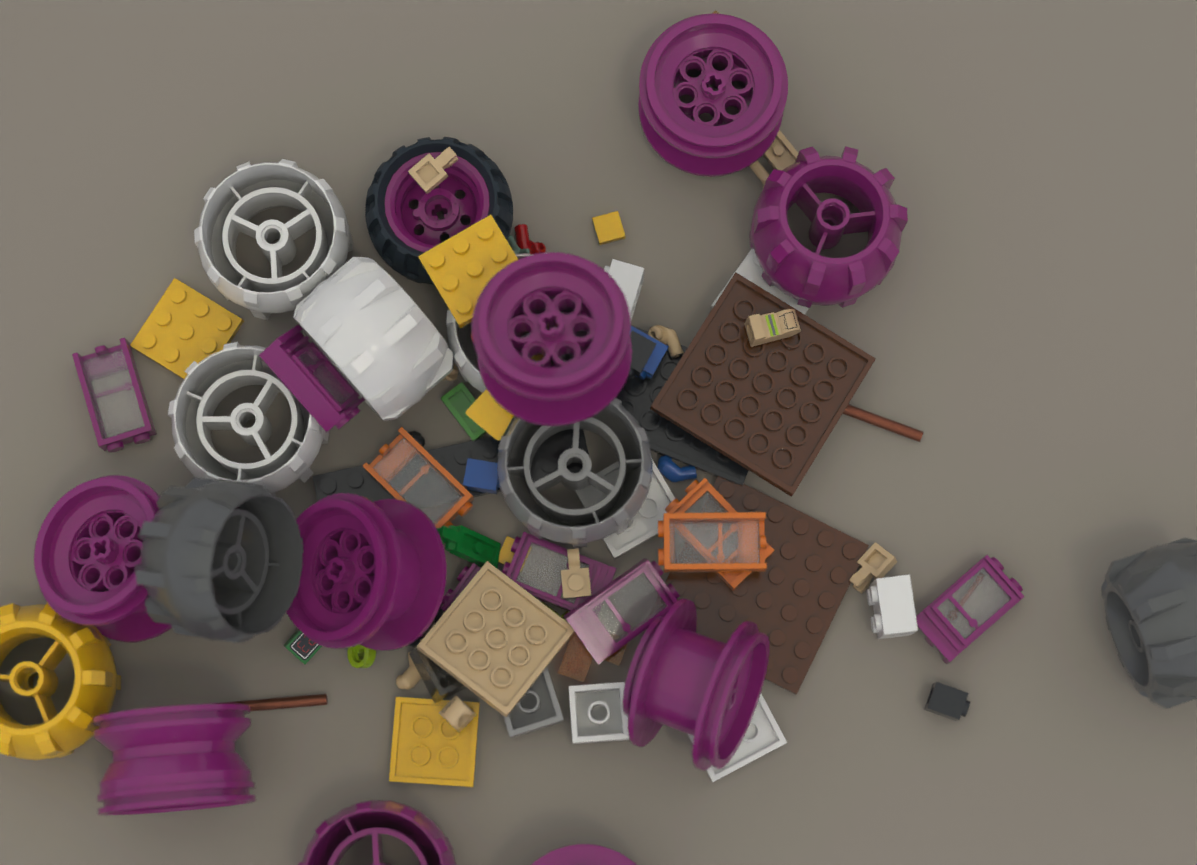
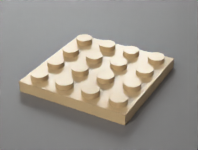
M487 561L417 645V649L507 718L575 631L568 622Z

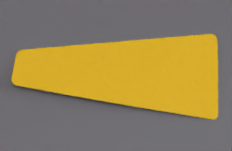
M536 354L531 357V360L541 361L544 356ZM487 389L466 411L468 417L498 441L501 440L513 418L512 414L504 410L492 398Z

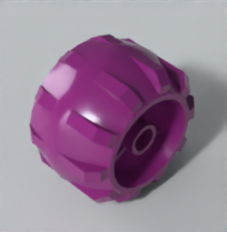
M813 146L799 150L794 164L783 170L773 169L766 179L763 191L760 193L754 207L749 239L750 247L755 250L757 260L763 270L762 278L769 286L775 285L784 294L796 299L797 305L810 308L811 305L829 306L838 304L843 308L855 304L860 296L882 283L892 269L900 252L902 231L908 222L907 208L896 204L889 190L895 178L887 168L874 173L868 167L856 162L857 149L845 146L841 157L819 156ZM830 193L841 196L855 205L860 213L850 214L847 205L835 198L821 202L815 194ZM794 203L798 205L812 222L809 229V239L816 246L814 253L800 244L789 228L787 215L788 210ZM868 232L866 247L855 255L844 258H829L819 255L821 249L835 247L844 234Z
M370 800L346 807L329 819L324 820L315 830L316 833L308 843L302 861L298 864L340 865L343 856L353 844L362 838L372 835L373 864L371 865H392L383 862L382 834L391 835L404 841L415 852L421 865H456L453 854L454 849L448 837L424 813L409 805L395 801Z

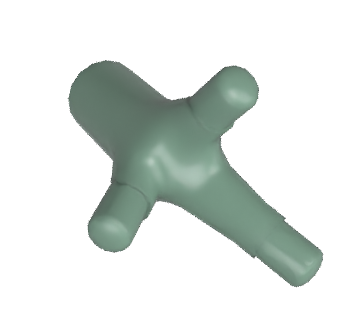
M509 235L508 240L515 254L530 253V249L519 248L513 236Z

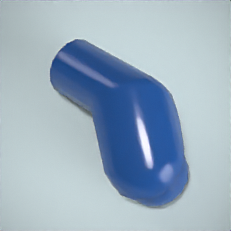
M666 455L658 459V470L671 482L697 478L694 466L679 467L672 461L671 457Z

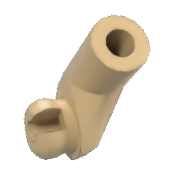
M655 325L648 330L649 336L669 346L668 351L671 358L684 354L678 336L673 329L662 325Z
M420 651L408 652L409 668L396 678V685L399 689H412L423 678L424 669L422 653Z

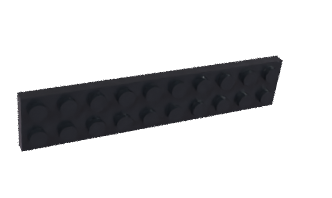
M573 429L555 433L538 448L531 467L533 483L558 470L560 455L564 451L573 448ZM579 429V449L584 450L589 455L584 430ZM491 436L477 439L474 442L468 441L428 450L427 452L463 486L467 458L498 463V448L501 440L498 441ZM417 454L389 484L399 493L421 471V467L426 466L427 463ZM571 463L567 466L571 473H578L583 468V465L580 463ZM363 465L312 476L317 501L339 493L360 495L372 502L382 499H394L365 471ZM430 468L429 473L423 475L402 497L416 507L424 509L456 502L461 496L433 468ZM468 490L473 495V498L490 494Z

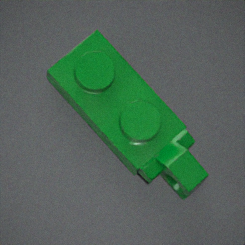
M462 525L437 528L442 543L445 544L446 551L480 567H483L487 561L494 567H498L501 543Z

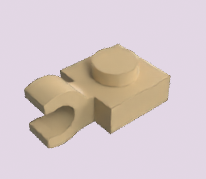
M448 147L436 159L430 154L426 155L408 172L425 193L428 194L448 177L444 169L452 166L458 158L456 153Z
M875 542L857 561L861 569L849 581L854 584L853 588L862 594L870 585L872 578H883L897 563V560Z
M567 549L569 569L561 570L563 599L591 596L589 568H580L579 549Z

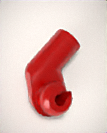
M526 224L514 227L516 243L519 248L530 249L529 254L546 252V247L543 243H534L529 239L528 226Z

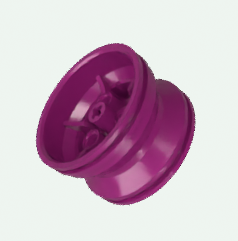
M245 704L179 705L120 711L94 717L93 725L99 726V729L94 731V738L113 754V763H110L99 783L100 794L97 795V802H103V807L98 808V815L164 813L227 807L256 802V795H250V790L255 789L251 770L239 753L235 751V742L251 726V719L245 718V715L250 713V706Z

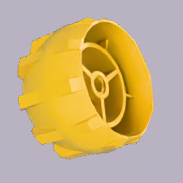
M11 603L0 607V666L6 656L25 641L35 638H52L55 642L38 664L24 661L17 664L12 669L10 675L0 674V681L10 682L11 688L16 693L35 698L44 722L40 724L23 725L14 720L5 711L0 702V753L28 760L61 758L73 754L76 748L85 744L94 735V731L99 729V726L93 725V718L108 714L113 706L116 691L121 690V676L117 675L114 657L109 648L111 643L95 626L72 622L55 612L48 603L19 606ZM68 653L74 665L75 682L68 703L58 714L51 699V696L58 687V677L54 670ZM36 675H39L38 684L34 688L33 679Z

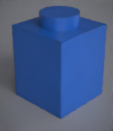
M467 458L463 487L466 490L497 494L498 487L500 488L497 474L498 463Z

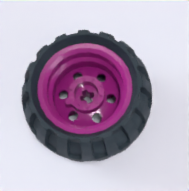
M430 137L417 139V143L408 147L401 146L392 153V157L387 162H383L374 174L371 186L368 188L365 217L368 233L375 249L394 271L420 284L434 285L418 256L442 243L440 241L442 234L447 233L451 238L489 215H492L507 241L511 233L513 201L510 188L503 173L496 163L482 150L472 144H464L456 138L443 137L442 140H432ZM450 147L456 153L458 160L452 166L444 169L448 177L439 184V188L433 189L426 194L408 171L426 155L430 154L436 159L445 149ZM461 190L465 192V197L457 199L455 197L456 191ZM412 200L419 202L418 207L415 209L409 207V203ZM443 211L444 219L438 220L437 212ZM468 218L471 219V223L469 225H463L460 222L461 220H465ZM424 228V233L422 235H416L414 233V230Z

